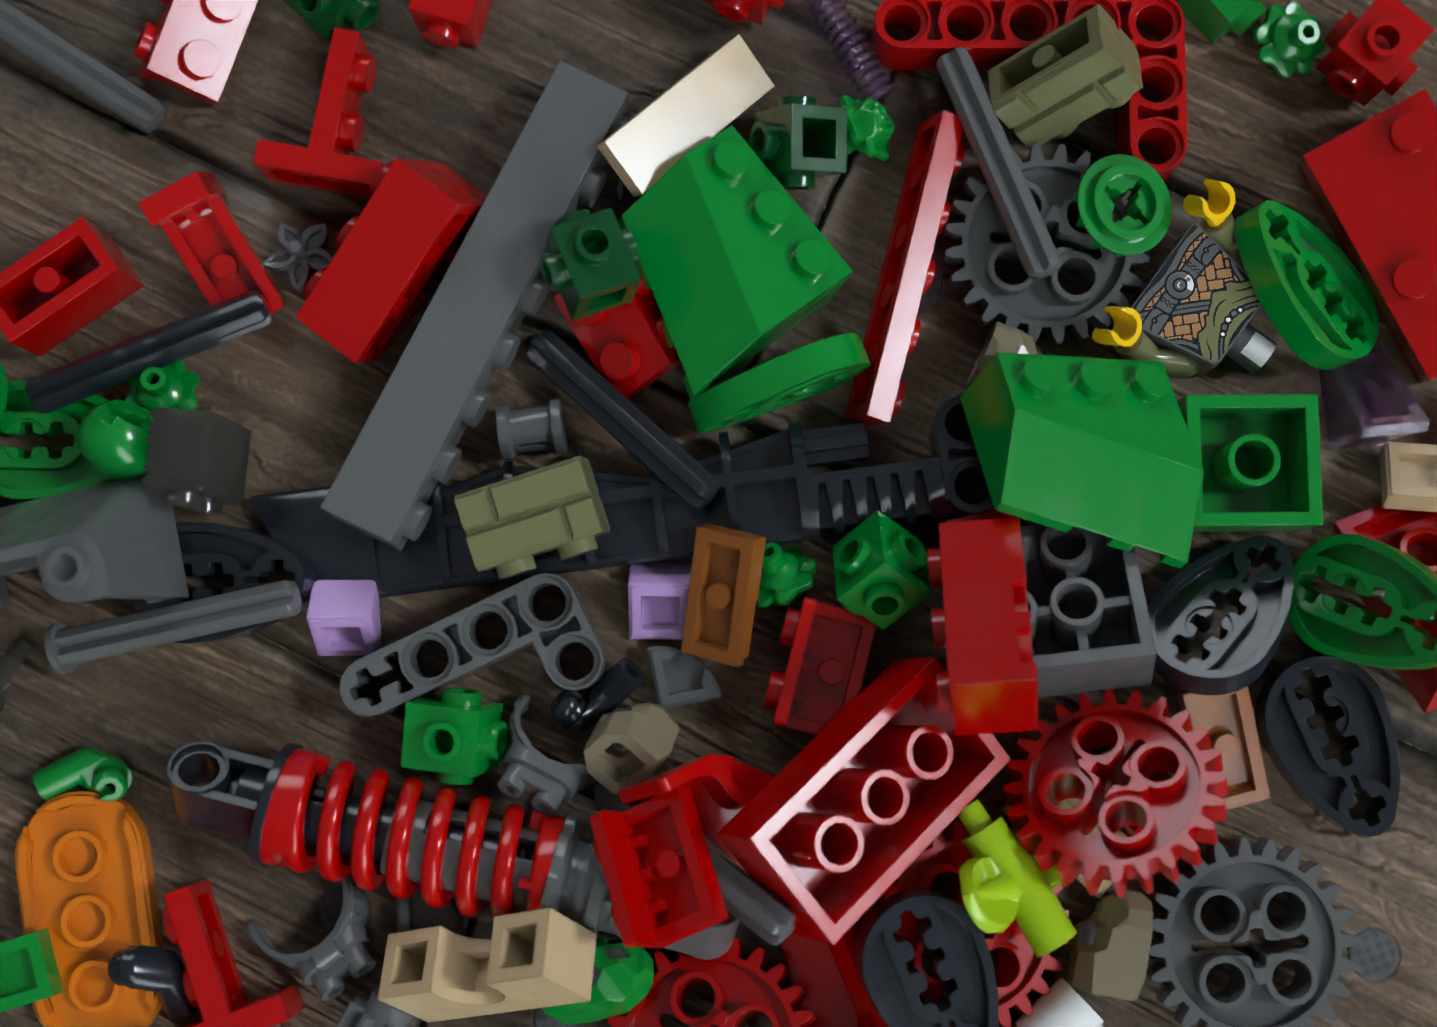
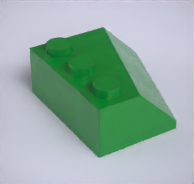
M732 125L686 153L619 220L621 229L627 227L635 239L639 253V264L636 266L645 288L652 290L664 319L661 328L669 348L675 347L686 374L682 380L690 400L826 306L853 272Z
M997 352L960 397L994 509L1066 533L1073 526L1106 536L1107 546L1129 552L1134 546H1138L1159 553L1161 563L1179 569L1188 562L1204 470L1163 362Z

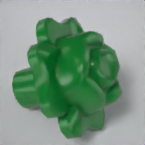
M1296 1L1286 4L1284 8L1279 5L1270 6L1266 11L1264 23L1255 29L1253 33L1254 40L1258 43L1259 47L1257 53L1258 61L1272 66L1278 77L1282 79L1291 77L1294 72L1298 75H1305L1311 72L1313 59L1325 47L1322 42L1323 39L1320 37V20L1317 17L1306 14Z
M843 95L839 98L840 107L847 108V156L857 150L870 158L875 156L883 162L889 158V139L895 130L893 121L886 114V109L880 102L874 101L872 98L861 101L859 99L853 100L849 96Z
M183 360L162 368L149 367L142 372L140 377L127 381L129 393L125 401L147 410L150 413L149 419L155 424L164 423L172 427L178 426L182 422L183 412L192 413L199 406L195 393L200 383V377L194 371H186V365Z
M765 543L759 594L756 601L757 605L763 608L769 605L781 607L796 603L803 596L804 591L813 587L814 581L811 575L817 570L815 560L805 557L798 546H791L782 551L777 543Z

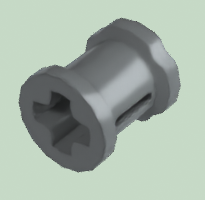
M561 398L551 399L548 405L510 409L507 404H497V435L501 456L504 461L514 460L516 453L554 449L556 454L567 452V434Z

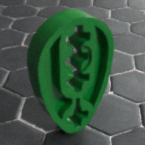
M1267 200L1237 217L1234 236L1244 269L1262 307L1288 347L1305 363L1320 370H1334L1367 355L1377 340V309L1367 283L1341 249L1302 215L1274 200Z
M858 333L841 334L800 347L747 370L691 399L687 406L698 434H706L766 415L826 392L862 374L871 366V363Z
M28 380L8 383L6 408L0 421L1 432L18 438H25L30 436L31 428H33L34 433L48 438H57L61 436L63 427L64 433L74 436L73 446L64 447L61 455L60 452L47 447H34L31 451V458L26 450L13 446L0 447L1 496L27 502L115 480L91 469V462L82 455L76 443L82 420L93 407L107 401V399L92 395L50 413H42L41 411H36L29 401L25 389Z
M1339 534L1327 537L1315 543L1303 553L1293 567L1294 588L1289 619L1296 633L1308 646L1320 653L1366 666L1392 670H1424L1437 667V638L1429 634V630L1415 624V620L1430 624L1433 622L1437 623V574L1433 570L1397 548L1356 534ZM1317 577H1321L1341 587L1356 588L1355 591L1360 595L1384 600L1385 604L1392 607L1391 614L1388 619L1380 618L1373 611L1349 606L1345 600L1321 595L1317 589L1313 588L1314 581Z

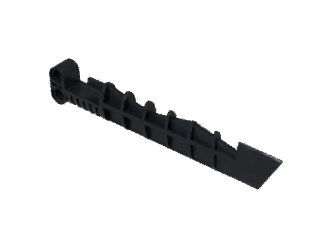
M963 393L947 398L940 405L936 413L931 431L934 458L808 475V467L870 459L865 422L803 431L800 422L788 423V429L734 449L730 447L728 431L719 432L721 453L698 462L718 479L720 487L713 500L698 510L689 507L650 470L649 476L593 472L599 490L598 493L610 526L609 533L595 537L598 549L564 560L560 559L558 549L533 556L536 569L500 580L496 569L477 571L466 540L467 535L462 527L454 501L455 496L539 468L515 466L513 461H506L503 463L502 468L447 488L445 484L438 481L426 503L432 507V512L425 529L416 541L407 539L402 551L333 518L320 507L332 485L257 495L251 499V505L270 535L283 541L310 559L316 570L317 581L373 580L376 582L379 598L525 579L542 573L562 574L693 556L697 526L714 524L766 537V543L786 544L820 539V530L833 528L837 537L843 536L844 527L861 524L877 510L891 520L905 519L908 527L915 526L916 517L929 516L932 524L971 514L978 515L994 509L973 439L958 441L949 435L945 427V421L949 417L965 415L960 399ZM585 451L575 452V457L582 456L586 458ZM964 476H974L981 479L986 485L988 499L977 505L963 502L957 496L954 489L955 481Z

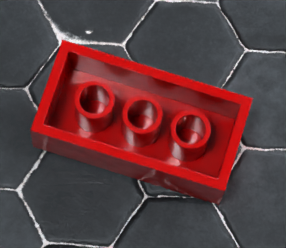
M1424 88L1306 153L1297 167L1346 256L1367 283L1377 311L1419 384L1437 377V108Z
M936 657L895 659L716 833L747 874L795 911L796 927L793 932L796 936L834 945L1011 760L992 733L955 736L953 713H939L936 672L945 671V669Z

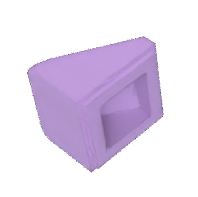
M644 562L631 564L628 581L629 639H683L692 563Z
M318 580L314 582L306 618L318 655L367 656L382 648L379 594L375 581Z

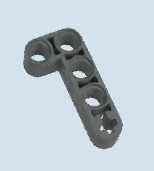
M542 573L521 581L356 660L346 668L341 676L339 690L342 701L349 710L362 716H381L394 713L406 707V702L438 692L531 646H535L543 666L552 681L563 689L576 691L591 688L606 673L608 658L588 611L573 584L556 574ZM545 587H560L566 598L564 612L553 621L546 622L539 619L534 610L536 595ZM497 613L506 622L507 636L500 646L488 650L478 641L477 626L486 615ZM433 641L443 644L449 657L447 667L437 677H430L425 674L419 662L422 649ZM575 643H583L588 646L594 658L591 672L580 680H573L566 676L560 664L561 655L564 650ZM401 671L408 680L395 681L383 687L379 691L382 701L378 697L367 698L364 694L363 689L371 684L369 673L372 676H391Z

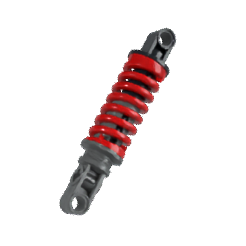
M206 741L188 743L176 750L169 759L167 772L173 809L177 818L184 824L192 827H202L250 840L249 856L253 865L260 867L279 865L299 873H305L317 865L321 876L333 882H339L347 878L352 872L353 880L358 888L372 891L380 887L386 880L390 894L402 900L412 897L421 887L424 903L436 909L443 908L455 895L456 905L460 914L471 918L478 916L489 902L493 921L494 917L551 908L595 934L601 931L622 938L612 920V900L603 868L595 857L593 843L588 844L586 841L580 840L579 818L570 814L567 817L556 814L549 816L533 810L530 825L527 828L522 826L525 812L521 805L514 803L508 805L502 821L488 818L491 803L487 796H475L471 801L469 811L454 809L457 799V793L454 788L448 786L441 787L437 792L434 803L421 800L424 789L423 783L420 779L413 777L408 778L404 782L397 804L386 801L390 785V776L386 770L379 768L373 770L367 779L362 795L353 793L357 775L356 766L352 761L343 760L334 768L328 786L319 784L320 776L327 775L331 757L305 750L302 745L292 742L282 748L275 761L220 747ZM202 782H208V783H209V784H207V785H205V786H200V787H194V786H193V785H195V784H197V783H202ZM727 910L729 919L664 948L689 954L702 960L719 958L731 948L740 920Z

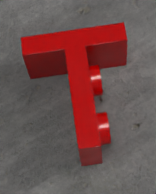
M334 27L308 148L258 139L253 164L269 181L371 199L372 195L369 193L370 184L378 171L385 165L382 161L350 156L351 152L357 153L362 144L364 120L359 115L363 94H370L373 90L377 71L376 58L372 56L359 31Z
M195 171L138 203L151 226H161L210 306L251 290L258 291L264 296L271 314L287 306L284 298L222 198L227 194L214 172Z
M208 878L163 894L167 906L163 910L165 931L170 941L174 945L180 946L187 968L183 973L184 990L191 1005L195 1008L199 1007L202 1018L177 1027H271L288 1021L305 1008L297 983L251 1000L247 999Z

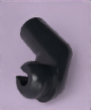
M132 945L126 949L116 951L110 957L107 967L110 980L118 986L158 992L170 1019H181L192 1014L197 1009L191 1005L186 996L183 985V973L186 968L182 959L175 951L147 945Z

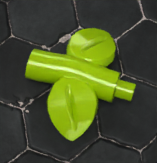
M979 799L969 803L957 815L970 834L962 842L973 856L959 869L962 898L969 916L977 927L987 934L1004 932L1016 919L1037 958L1049 954L1077 934L1076 929L1053 891V888L1061 884L1057 873L1058 864L1042 872L1038 868L1034 856L1035 851L1028 852L1020 844L1017 836L1020 830L1012 829L1011 831L1002 816L992 820Z

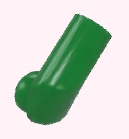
M86 746L32 773V780L40 796L47 801L78 785L89 791L100 793L98 796L99 800L113 802L125 795L132 783V774L128 765L121 758L94 747Z

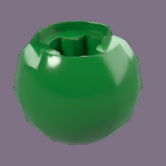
M107 400L93 407L80 423L76 442L82 455L91 462V469L105 477L122 481L148 473L160 458L164 440L159 426L149 419L150 413L133 403L123 400Z

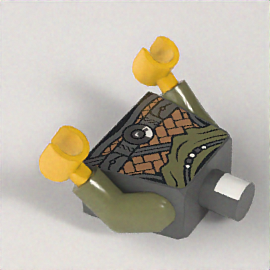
M1204 179L1203 184L1208 190L1207 202L1204 198L1194 195H1188L1184 199V210L1189 215L1203 218L1200 224L1201 227L1193 223L1175 241L1131 301L1129 307L1105 306L1104 311L1110 314L1114 326L1111 330L1095 328L1092 333L1094 342L1100 345L1114 346L1116 352L1125 360L1163 362L1168 378L1187 379L1193 375L1203 376L1214 369L1225 355L1251 374H1255L1266 363L1277 347V343L1249 324L1261 307V303L1244 269L1234 236L1235 219L1231 212L1235 205V192L1229 183Z

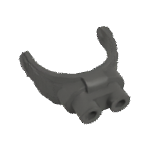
M521 694L512 706V713L507 724L509 748L503 759L505 772L498 782V787L504 794L512 798H519L523 793L532 798L531 804L538 812L552 816L562 801H569L576 791L597 783V780L587 772L586 764H564L549 759L531 745L520 725V718L528 710L531 696Z
M352 872L347 878L340 881L343 890L342 910L334 929L319 945L303 953L286 954L272 943L267 932L257 920L252 919L245 928L249 939L259 946L262 953L273 958L276 962L296 969L304 984L314 985L323 1001L331 1000L340 995L345 989L343 980L352 975L353 978H358L366 975L376 965L368 950L371 938L365 927L368 919L366 898L362 889L358 888L355 884Z

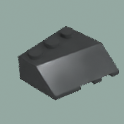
M1035 522L1020 527L1026 572L1028 611H1030L1032 624L1033 661L1036 662L1038 677V698L1152 684L1157 653L1135 546L1129 552L1106 545V536L1075 526L1067 533ZM940 588L942 608H944L943 588Z

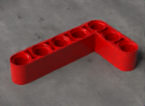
M883 0L876 11L870 48L876 61L885 68L893 70H938L936 64L940 56L949 53L955 48L964 47L972 57L977 70H990L1092 7L1100 4L1115 21L1117 29L1121 28L1135 44L1139 55L1142 83L1157 88L1162 97V102H1150L1143 98L1139 91H1136L1124 105L1115 108L1116 154L1130 155L1143 160L1157 171L1163 181L1169 177L1186 155L1185 20L1183 11L1175 0ZM893 24H902L910 28L915 37L905 41L895 40L888 35L885 28ZM955 24L966 25L973 30L976 38L969 41L958 40L951 35L948 27ZM1016 24L1027 25L1035 31L1038 39L1033 41L1021 40L1011 31V26ZM1136 25H1150L1159 33L1161 40L1150 41L1145 39L1138 32ZM1138 144H1152L1158 148L1163 156V164H1153L1146 161L1139 152Z

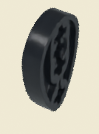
M180 522L176 523L186 578L192 576V573L197 576H220L225 573L234 576V586L224 590L198 588L193 593L188 590L189 598L163 604H147L146 599H131L135 612L139 613L269 584L258 583L257 580L258 578L273 577V574L283 572L284 568L285 571L295 573V582L300 589L302 604L310 599L312 586L317 581L315 567L309 558L283 541L261 532L218 523ZM284 618L174 643L194 644L231 640L258 632Z
M1253 536L1221 546L1196 559L1174 575L1155 594L1147 608L1157 653L1154 670L1164 680L1181 690L1210 696L1239 691L1258 679L1276 653L1287 626L1294 588L1293 559L1289 548L1278 539L1269 536ZM1264 562L1273 566L1272 570L1265 568L1259 574L1255 573L1248 581L1250 566L1258 568ZM1229 605L1238 609L1237 614L1229 612L1222 620L1219 638L1211 636L1203 643L1201 659L1193 657L1187 663L1178 660L1179 653L1188 655L1195 648L1197 631L1205 633L1212 627L1215 609L1223 611Z
M1332 656L1301 657L1277 668L1262 686L1255 709L1257 731L1274 766L1292 790L1314 812L1344 832L1364 837L1381 835L1390 828L1395 820L1400 790V761L1394 724L1379 686L1364 669L1355 663ZM1300 672H1303L1306 677L1319 678L1321 686L1313 691V697L1319 706H1331L1334 711V716L1326 721L1327 728L1333 736H1342L1347 739L1348 745L1340 750L1342 759L1340 762L1337 758L1324 757L1322 755L1321 748L1329 744L1328 737L1322 728L1309 727L1306 718L1312 716L1315 711L1310 698H1297L1294 688L1302 684ZM1356 791L1359 795L1373 797L1375 805L1370 806L1366 810L1369 818L1368 821L1349 815L1348 809L1356 804V797L1354 795Z
M915 888L899 891L886 897L868 913L856 937L854 963L858 979L865 993L887 1027H949V1023L952 1027H999L998 990L993 961L983 931L973 922L964 907L940 892ZM907 910L916 918H923L922 921L914 926L917 937L929 949H936V952L928 957V963L931 970L942 980H948L940 986L942 997L935 1002H932L925 994L919 995L928 988L925 976L913 964L906 966V963L915 957L912 945L900 933L893 934V931L898 930L902 926L899 915Z

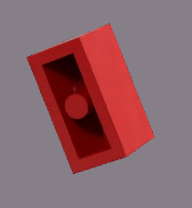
M81 217L0 273V329L10 343L42 357L140 290L144 285L112 238L84 217Z

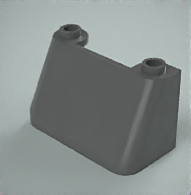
M138 477L123 481L113 480L0 508V609L10 607L5 576L39 568L44 588L53 598L65 603H86L103 598L146 599L147 604H163L189 598L173 504L169 493L157 482Z

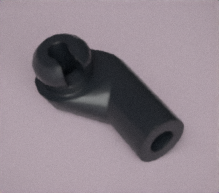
M622 658L582 696L575 690L566 689L560 692L551 705V716L556 721L563 723V730L571 733H582L597 723L602 715L609 714L626 700L644 682V675L633 661Z

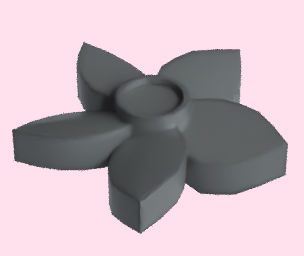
M280 223L278 239L285 249L271 254L263 263L264 267L277 272L290 269V281L297 291L302 294L311 278V269L318 272L322 268H327L333 259L329 252L324 250L329 238L327 224L311 225L301 235L294 227Z

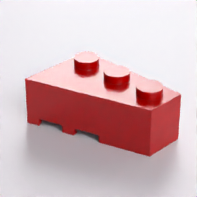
M396 158L394 162L383 166L370 184L369 193L372 197L360 216L357 215L351 218L339 232L336 239V246L339 249L328 267L316 272L303 291V297L306 301L295 318L354 363L380 359L429 298L423 291L443 260L448 264L452 263L460 248L456 244L457 241L473 223L487 197L444 163Z
M1019 517L938 523L940 548L927 549L930 588H943L944 608L932 609L935 650L947 649L948 671L936 672L939 713H953L955 736L1038 730V677L1036 662L1033 661L1032 624L1030 611H1028Z

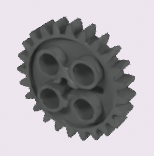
M1036 143L1032 145L1026 162L1023 163L1018 154L1012 149L1060 257L1061 267L1056 272L1037 280H1032L1026 274L984 175L980 171L984 184L968 178L962 191L969 201L954 200L951 206L950 214L962 223L946 224L942 234L943 238L958 244V246L945 250L942 256V263L960 266V270L950 277L947 284L949 288L968 287L970 292L964 298L960 308L966 310L979 304L984 309L978 323V327L981 329L997 319L1002 324L1022 330L1033 338L1034 344L1039 338L1040 333H1045L1052 350L1057 349L1063 343L1065 330L1068 331L1071 338L1077 344H1080L1088 337L1087 322L1093 328L1106 329L1111 324L1109 314L1104 311L1105 306H1130L1128 300L1121 292L1135 293L1142 286L1143 281L1129 270L1142 269L1149 262L1150 256L1143 253L1139 256L1136 254L1114 258L1112 251L1104 247H1092L1093 238L1089 233L1078 232L1070 226L1067 220V212L1078 210V204L1071 199L1079 188L1081 182L1079 176L1089 167L1090 152L1085 151L1075 164L1067 162L1066 147L1064 144H1060L1051 160H1045L1041 147ZM1127 192L1112 200L1115 204L1114 210L1111 213L1113 215L1111 219L1113 222L1128 215L1121 202ZM997 234L1000 238L1010 242L995 244L991 242L990 235ZM1086 249L1096 250L1099 252L1100 258L1093 259L1090 255L1079 251ZM1000 260L1015 262L1023 272L1024 282L1018 285H1009L1002 282L996 275L994 263ZM1061 270L1077 272L1085 283V293L1073 295L1063 290L1058 282V272Z
M1238 834L1232 835L1229 853H1227L1219 841L1216 845L1206 844L1207 859L1204 861L1202 859V863L1199 866L1184 861L1188 871L1184 875L1178 873L1180 881L1174 883L1165 876L1172 886L1168 894L1154 890L1153 893L1148 894L1162 908L1159 915H1153V930L1156 931V938L1151 939L1149 955L1158 957L1159 961L1147 968L1146 977L1152 982H1167L1156 998L1165 1007L1181 1003L1174 1016V1020L1181 1026L1190 1027L1198 1021L1197 1027H1314L1310 1017L1315 1013L1333 1021L1337 1017L1332 1007L1326 1001L1330 994L1350 997L1351 992L1337 978L1339 972L1358 971L1359 965L1342 957V948L1360 943V937L1340 930L1339 925L1355 915L1354 911L1342 905H1331L1330 902L1338 896L1342 887L1340 884L1329 880L1317 883L1324 868L1318 862L1308 860L1298 867L1301 854L1300 849L1285 845L1276 855L1275 840L1260 836L1252 851L1247 837ZM1284 892L1288 896L1290 903L1289 912L1281 922L1271 924L1267 916V905L1274 895ZM1220 895L1225 904L1224 917L1216 926L1205 928L1200 917L1201 908L1210 897ZM1250 932L1267 940L1289 939L1299 935H1304L1305 943L1302 946L1285 947L1276 944H1252L1247 948V955L1230 946H1216L1202 949L1198 952H1194L1191 949V944L1196 940L1210 939L1218 942H1245L1249 940ZM1291 959L1295 967L1294 979L1286 988L1276 990L1272 981L1273 971L1279 963ZM1227 963L1231 972L1228 985L1221 992L1209 993L1206 987L1208 972L1216 964Z

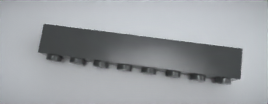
M561 60L559 61L320 508L330 516L399 551H402L407 539L416 541L422 534L432 512V507L426 504L437 482L446 484L456 470L462 454V450L456 446L467 425L476 427L482 420L491 400V393L486 391L496 370L506 371L512 363L521 338L515 334L526 313L535 316L546 298L549 288L541 271L539 256L544 253L550 227L554 226L555 222L564 215L581 210L583 205L591 208L603 189L606 173L602 169L607 160L597 145L631 119L628 92Z

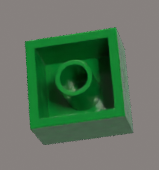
M1318 394L1186 395L1177 401L1204 470L1193 532H1298L1323 525Z

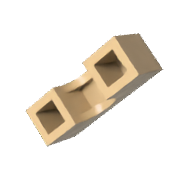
M551 908L494 917L491 939L461 936L442 926L388 934L378 1000L428 1023L588 1002L591 1000L597 934Z

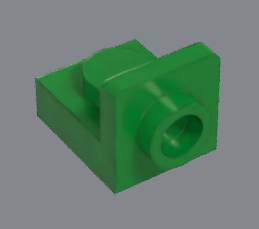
M48 928L0 942V1012L64 992Z

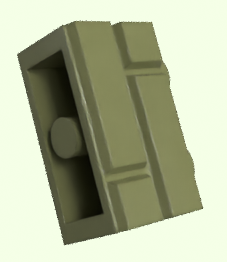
M1097 4L988 70L990 103L995 115L1009 129L1013 128L1015 135L1029 149L1036 143L1040 146L1051 139L1067 137L1077 128L1079 123L1106 108L1115 109L1124 105L1136 91L1143 88L1139 55L1135 44L1121 28L1117 29L1115 21L1100 4Z
M582 456L573 457L455 496L456 508L462 527L466 532V540L477 571L496 569L500 580L536 569L533 557L558 549L560 559L564 560L598 549L595 537L609 533L610 526L588 458Z

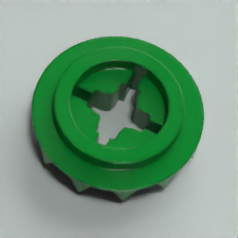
M1110 155L1095 162L1079 176L1081 182L1071 200L1078 204L1080 216L1076 226L1086 228L1093 238L1092 247H1104L1113 252L1114 258L1136 254L1139 256L1155 247L1163 239L1171 221V198L1165 182L1149 164L1130 155ZM1130 190L1131 193L1127 198L1128 203L1125 207L1128 215L1113 222L1111 220L1113 217L1111 213L1114 210L1115 204L1112 200Z

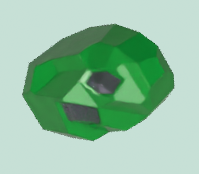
M604 937L597 938L591 1000L588 1002L543 1007L542 1009L546 1015L566 1025L593 1023L629 1012L647 996L653 985V959L645 949L626 947L622 940H608Z

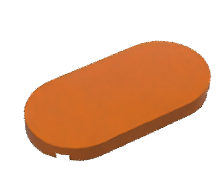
M89 790L74 791L56 796L46 801L36 811L38 813L32 817L29 825L24 826L17 840L15 870L23 935L48 928L64 992L32 1003L35 1014L44 1027H149L163 1005L158 992L118 986L110 980L107 972L110 957L120 949H126L132 945L164 948L149 836L138 813L121 798L113 802H104L98 799L100 793Z

